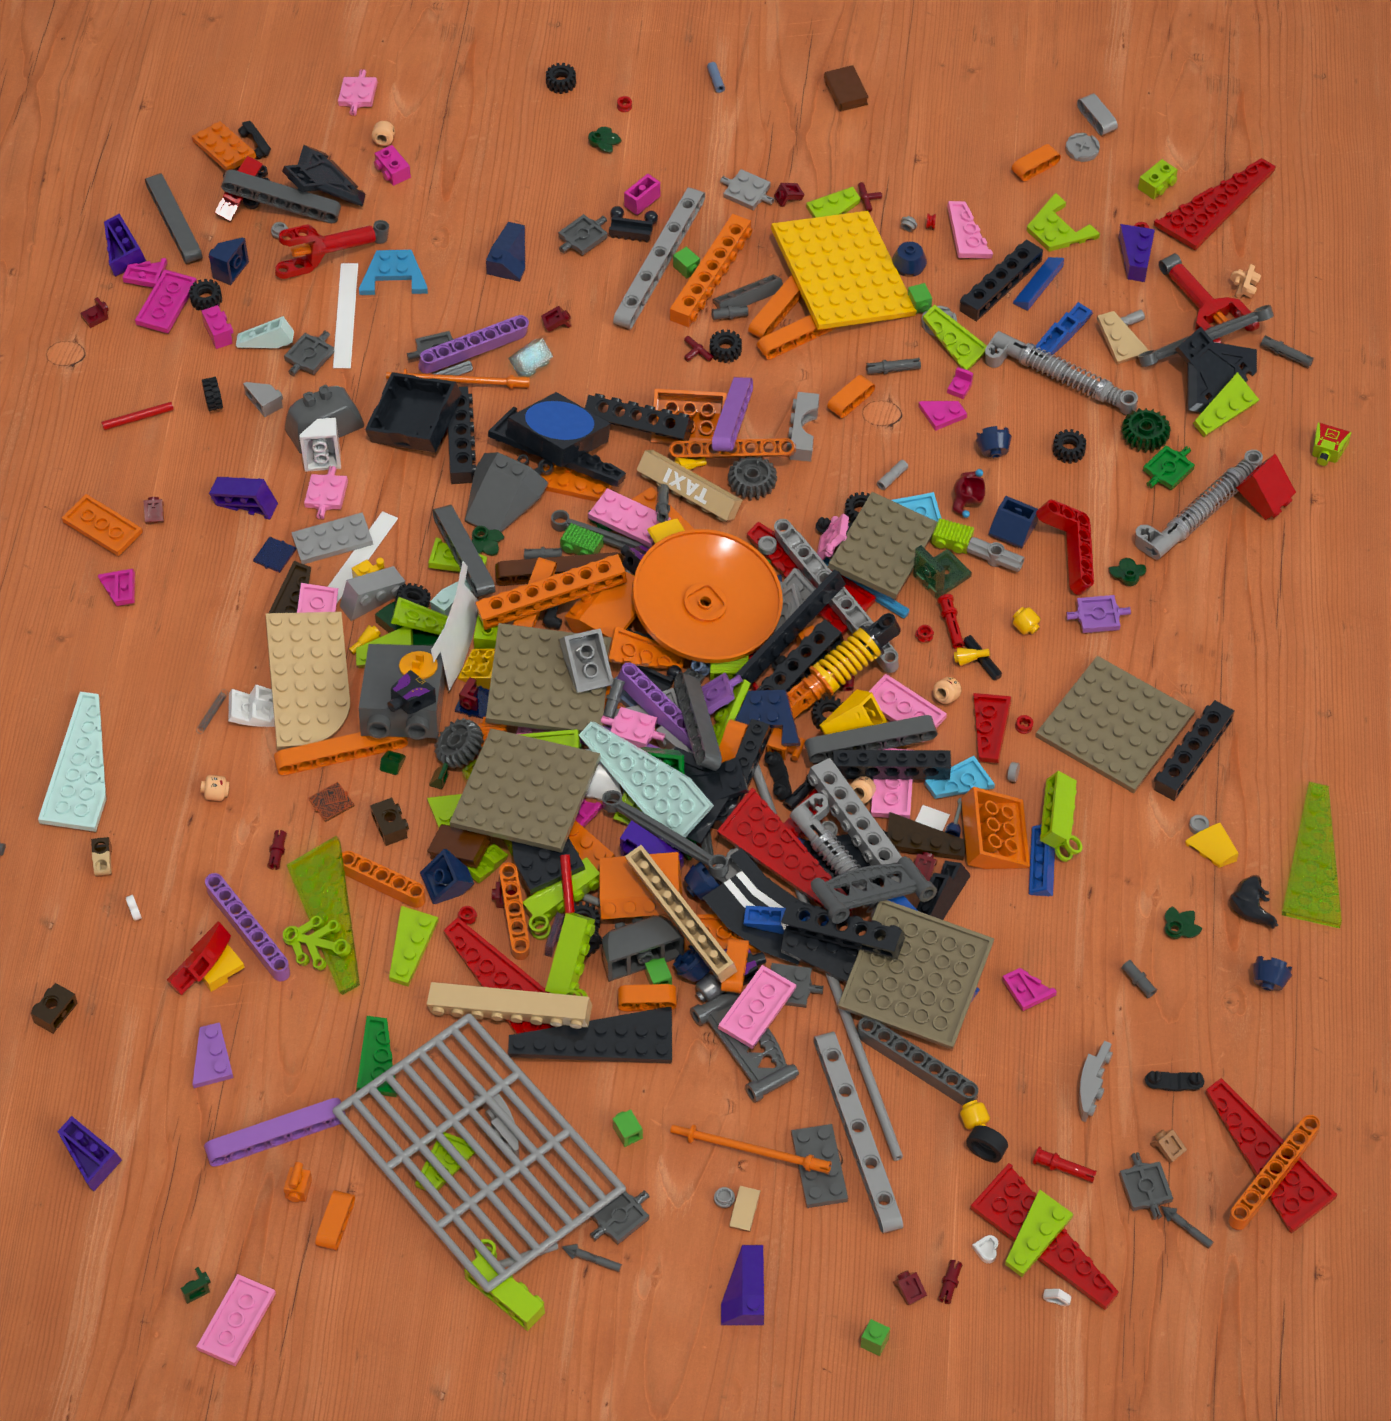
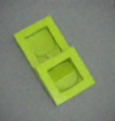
M493 844L487 848L477 869L467 868L472 878L480 883L508 858V854Z

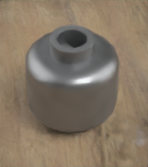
M710 973L706 974L696 983V989L698 990L696 995L703 1003L706 1000L709 1002L725 993V991H721V982L715 975Z

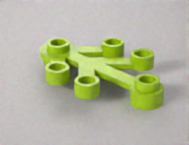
M314 916L309 922L299 928L289 926L283 931L284 942L293 947L296 954V962L301 966H306L310 961V957L303 952L300 942L307 945L313 959V966L317 970H323L327 965L326 960L320 956L317 947L333 950L340 957L347 956L351 951L350 944L344 939H338L335 942L320 939L330 932L338 933L340 931L341 924L336 920H331L324 926V920L320 916ZM312 928L319 929L311 935H305Z

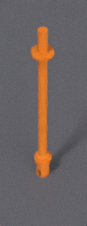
M404 368V373H401L425 379L435 378L455 381L456 383L506 385L510 387L509 389H513V387L529 388L530 377H514V375H510L507 378L417 374L407 373L406 368ZM386 372V379H389L392 372Z
M694 1124L690 1129L676 1125L671 1127V1133L688 1137L689 1143H692L694 1139L803 1165L805 1170L809 1172L814 1170L829 1174L831 1170V1161L814 1158V1155L811 1154L801 1157L697 1131V1127Z

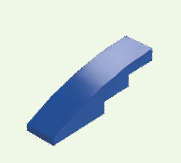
M1078 302L1069 313L1066 312L1058 323L1055 322L1037 343L1036 348L1040 347L1041 351L1046 350V353L1055 354L1086 323L1093 314L1092 310Z
M746 906L744 925L784 934L781 920L786 908ZM804 917L802 921H807L810 917ZM827 921L823 922L820 926L827 925Z

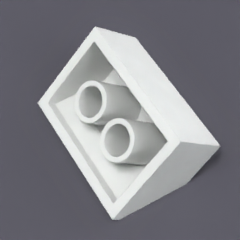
M336 418L317 419L299 435L305 472L328 470L329 466L341 469V451Z

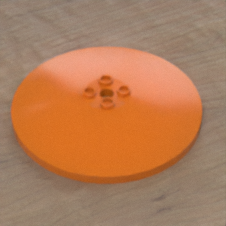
M694 529L681 531L669 535L654 544L641 559L635 572L632 587L635 611L649 635L670 652L697 662L724 663L735 661L754 653L772 636L782 612L783 597L781 585L776 572L768 560L746 541L716 530ZM701 601H708L710 605L703 606Z

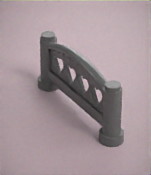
M906 856L901 857L898 860V864L866 866L845 872L826 882L821 878H815L811 882V889L827 909L829 918L835 924L844 922L849 917V909L912 893H916L920 901L926 902L931 900L937 893L933 883L927 881L913 861ZM900 874L901 882H896L888 878L887 875ZM882 878L884 880V887L876 885L869 880ZM864 882L867 884L866 891H862L852 886V884ZM846 886L849 888V895L846 896L836 891L835 888L840 889Z
M726 992L703 1005L697 1004L690 1008L695 1023L701 1026L708 1022L751 1082L745 1085V1089L749 1098L754 1103L763 1099V1095L790 1082L799 1075L798 1069L794 1064H786L782 1050L769 1028H767L759 1040L760 1046L765 1049L763 1053L747 1052L750 1047L718 1029L719 1023L741 993ZM765 1056H770L772 1062L776 1064L775 1068L758 1067Z

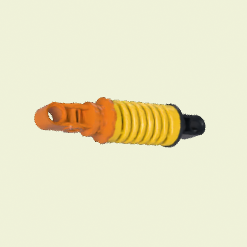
M886 613L868 628L861 625L852 636L847 638V641H843L841 645H838L836 650L830 651V654L825 655L824 659L809 667L810 676L804 677L799 684L787 692L793 719L809 708L816 700H820L821 695L824 693L832 696L840 688L838 682L844 685L846 683L845 679L850 680L852 678L851 675L855 676L857 671L863 670L862 665L864 667L868 666L866 659L873 662L874 659L884 654L882 647L901 632V628L893 614Z

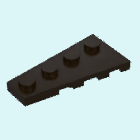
M293 561L269 613H297L301 583L309 584L310 566Z
M889 812L887 837L897 850L918 854L927 852L937 857L957 860L964 859L965 839Z

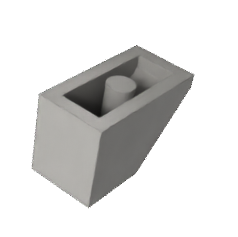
M252 382L243 383L245 395L264 417L283 408V396L272 385Z

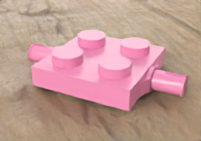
M364 69L359 71L358 77L343 78L338 104L339 106L351 107L349 113L352 116L357 114L358 108L372 107L378 83L377 78L365 77L366 70Z
M329 466L327 475L311 474L304 504L305 508L318 509L316 515L318 519H324L326 510L342 508L348 478L347 476H336L335 466Z
M844 513L839 518L833 516L828 529L820 536L817 554L822 560L826 556L831 557L835 548L847 538L846 532L849 528V517Z
M624 707L620 708L614 719L606 716L601 718L602 724L611 726V732L637 747H647L648 742L652 738L663 742L666 735L665 733L655 731L658 717Z

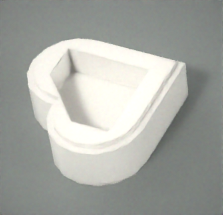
M127 896L126 901L135 921L142 919L134 896Z
M988 1235L972 1244V1248L984 1263H992L996 1259L998 1240L995 1236Z
M1061 1289L1044 1290L1043 1299L1045 1301L1061 1306L1070 1305L1072 1297Z

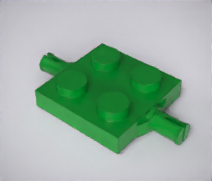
M1167 445L1143 466V471L1152 477L1146 483L1147 486H1150L1152 489L1157 483H1161L1170 490L1174 489L1194 470L1195 464L1186 458L1191 452L1190 447L1185 446L1180 452L1171 449Z

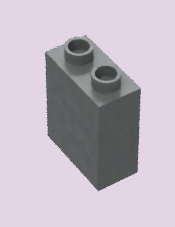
M368 645L359 702L361 736H372L374 738L410 737L416 740L438 738L446 682L441 652L436 658L438 663L437 671L429 678L423 679L435 688L436 702L413 714H407L401 708L392 712L387 705L391 700V687L404 676L399 670V662L403 656L415 651H424L432 654L431 649L433 646Z

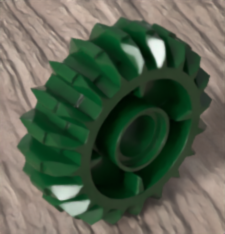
M1138 408L1137 412L1132 410L1130 414H1127L1122 422L1121 432L1123 440H1126V445L1131 444L1132 449L1136 447L1138 452L1142 449L1146 453L1148 450L1154 452L1155 448L1160 450L1161 446H1165L1170 437L1171 428L1169 421L1166 420V416H1161L1160 411L1156 413L1154 408L1151 411L1147 410V408L1144 410Z

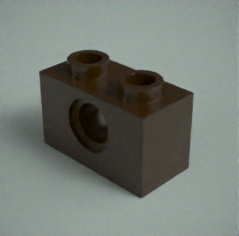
M392 797L370 805L372 818L385 846L408 838V823L406 819L401 818V808L398 803H394Z
M55 983L46 990L42 1000L33 1006L31 1011L33 1022L54 1034L78 1004L75 993Z

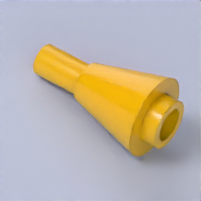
M676 457L674 461L688 470L707 464L705 458L694 460Z
M368 625L357 640L358 642L349 648L350 652L354 655L357 647L380 638V631L375 626L371 627Z
M957 647V651L954 652L955 662L959 663L960 666L980 657L990 656L989 649L977 650Z

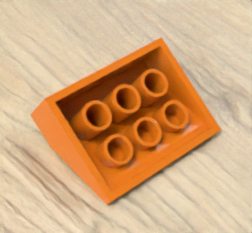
M655 389L653 407L657 411L667 409L675 415L679 413L689 415V418L694 421L689 441L712 440L727 398V393ZM659 417L653 419V425L658 422ZM675 420L670 422L669 428H673L675 426ZM651 434V443L672 444L675 441H681Z
M626 572V583L579 598L564 616L572 632L582 633L601 628L603 637L612 638L615 627L626 630L637 616L632 596L634 576Z
M972 787L961 798L967 865L982 869L1029 868L1030 860L1023 800Z
M679 852L649 854L682 896ZM625 856L600 858L601 919L667 915L630 867Z

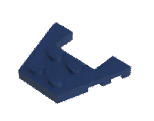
M786 690L748 691L736 721L749 725L751 719L770 724V728H783V746L801 745Z

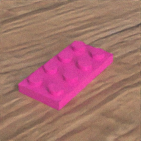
M164 269L135 319L136 325L169 333L190 296V287L193 286L194 282L197 283V279Z

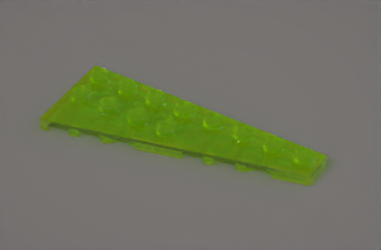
M1309 782L1282 915L1340 928L1342 919L1329 786Z
M334 836L287 864V867L309 920L314 916H320L324 920V926L331 920H336L341 924V929L338 933L330 932L320 939L332 942L344 939L351 946L350 953L344 957L338 956L333 950L321 948L337 988L344 995L359 986L360 981L341 842L337 836Z

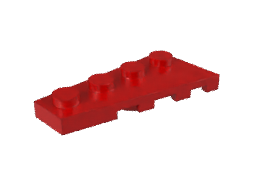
M973 693L979 761L999 763L1012 702L1011 696Z

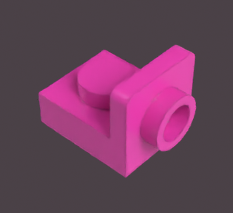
M957 367L955 377L950 383L947 393L964 399L972 386L973 373Z

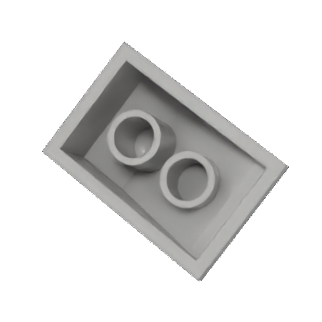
M601 628L564 636L559 639L563 657L577 693L612 685L613 677Z

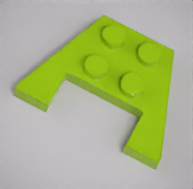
M1057 193L1050 198L1028 224L1026 231L1049 252L1069 247L1072 243L1078 242L1081 244L1085 243L1088 239H1099L1100 233L1090 224L1075 232L1056 214V212L1066 207V202Z

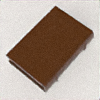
M853 65L824 73L826 85L840 112L868 105L867 92Z
M441 824L427 852L430 853V858L434 859L443 849H447L466 867L477 869L491 843V837Z

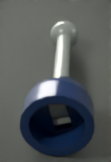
M961 798L957 800L958 808L954 822L949 823L945 829L946 833L956 837H960L961 827L957 824L962 808Z

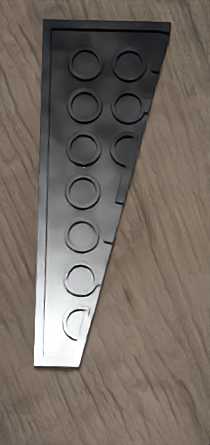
M512 407L488 431V437L498 442H503L513 448L521 449L529 454L545 459L536 451L506 436L508 417L517 413L516 407ZM587 452L563 466L616 487L626 478V472L611 463L602 462L596 454L592 456Z
M672 1007L591 1020L588 1027L580 1029L563 1025L561 1027L509 1035L508 1056L512 1058L671 1064Z

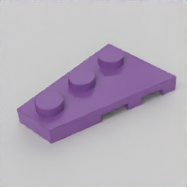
M220 1022L203 1026L199 1029L193 1089L234 1078Z

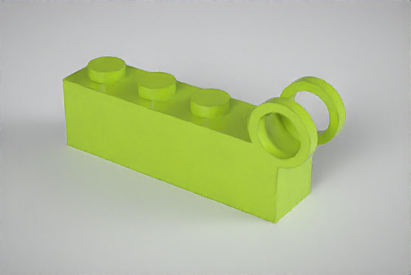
M1057 771L1046 779L1040 841L1055 848L1057 857L1067 862L1073 857V854L1080 853L1083 848L1081 841L1076 836L1071 835L1074 823L1073 814L1075 810L1077 780ZM1069 840H1073L1077 844L1078 850H1074L1070 846ZM1060 847L1067 850L1068 857L1061 854Z
M587 857L582 860L585 870L572 875L574 902L582 900L588 892L596 890L600 886V872ZM562 880L537 891L523 901L524 910L530 917L529 927L532 936L537 940L547 939L551 934L549 922L557 914L565 912ZM539 925H545L543 928L536 929ZM548 929V931H547V933H546L545 935L539 936V935H536V934H535V933H543V932H545V931Z
M577 913L565 914L545 991L564 995H573L575 993L576 996H581L582 994L588 997L583 989H579L578 981L585 968L583 964L585 956L590 950L589 941L595 931V919Z
M482 1239L481 1242L483 1244L492 1246L486 1247L497 1259L495 1243L489 1239ZM475 1248L476 1259L472 1263L489 1282L498 1274ZM466 1269L464 1270L465 1279L526 1331L545 1314L544 1301L538 1295L533 1296L526 1285L515 1281L513 1276H510L492 1291L485 1292Z

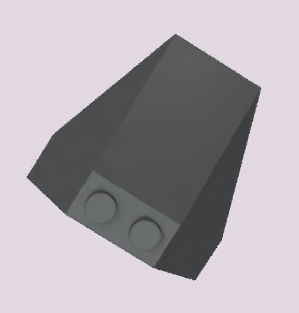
M499 452L484 453L475 468L465 522L476 527L485 526L488 530L496 529L503 532L541 498L549 483L530 466Z

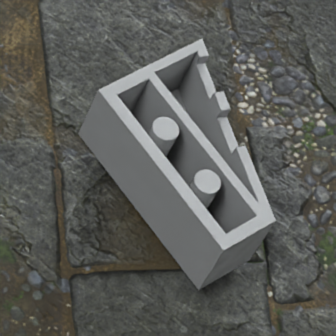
M394 566L346 580L340 608L350 621H353L396 598L397 591L400 586L405 584V580Z

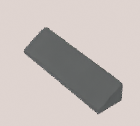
M773 274L713 299V303L717 309L727 308L729 305L732 307L750 305L774 295L783 285L782 279Z

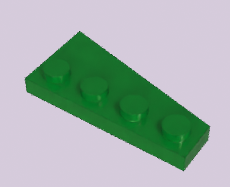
M366 1017L356 1092L393 1066L387 1018ZM386 1081L377 1087L382 1095L397 1097V1093Z

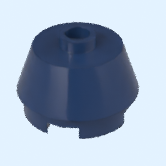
M904 242L894 253L892 263L900 275L914 274V276H917L923 272L927 264V258L918 243Z
M997 426L982 429L983 433L976 434V443L983 456L997 458L1009 452L1012 435L1007 427L1004 430H999Z
M698 862L695 866L692 865L684 877V880L689 885L686 887L693 897L697 895L701 901L704 900L702 897L720 886L702 862Z
M690 944L688 946L690 950L685 952L683 956L679 954L673 965L678 975L696 982L708 974L710 968Z
M1258 956L1256 962L1253 963L1254 983L1267 991L1282 990L1292 977V967H1286L1287 962L1271 957V960H1263V956Z

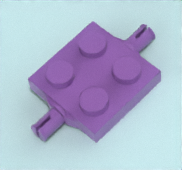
M1114 595L1077 598L1078 610L1076 612H1066L1067 620H1079L1082 633L1120 630V615H1131L1130 607L1119 608Z
M723 673L701 687L709 715L735 699L733 688L740 682H743L739 674L730 680L727 674Z

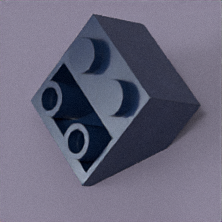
M1005 496L997 509L988 535L1022 549L1038 523L1036 515L1038 509Z

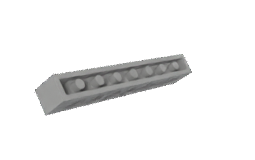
M831 758L812 766L807 776L809 783L816 788L818 793L826 796L831 814L839 820L842 829L849 834L853 844L860 849L865 861L869 862L871 866L898 864V860L902 856ZM895 873L897 876L887 875L888 878L899 883L901 882L900 874Z

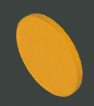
M424 651L408 653L399 662V670L402 675L411 670L422 679L431 677L438 668L437 659L433 662L432 654Z

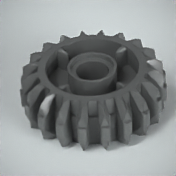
M747 456L745 459L740 457L729 468L728 484L732 492H736L737 496L742 495L743 499L749 497L750 500L756 497L759 500L760 496L765 498L767 494H771L772 489H775L777 471L773 463H769L768 459L763 460L761 456L759 458L755 456L749 458Z
M457 719L455 723L450 722V725L448 727L445 726V730L440 732V737L436 738L437 743L434 745L436 748L434 752L441 763H447L448 767L454 769L457 767L462 768L463 764L468 765L470 760L474 761L475 755H479L478 751L482 749L481 744L484 743V734L480 727L470 719Z

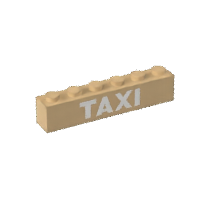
M645 450L637 468V471L641 472L644 478L657 481L656 484L660 487L661 484L668 485L673 494L677 496L682 495L687 498V502L694 505L698 504L703 511L714 513L717 515V519L724 522L734 520L743 501L654 450Z

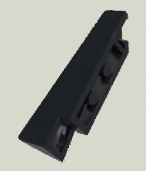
M945 861L941 874L933 873L930 882L936 887L937 893L931 900L919 902L916 908L919 912L944 920L970 878V873L962 863Z

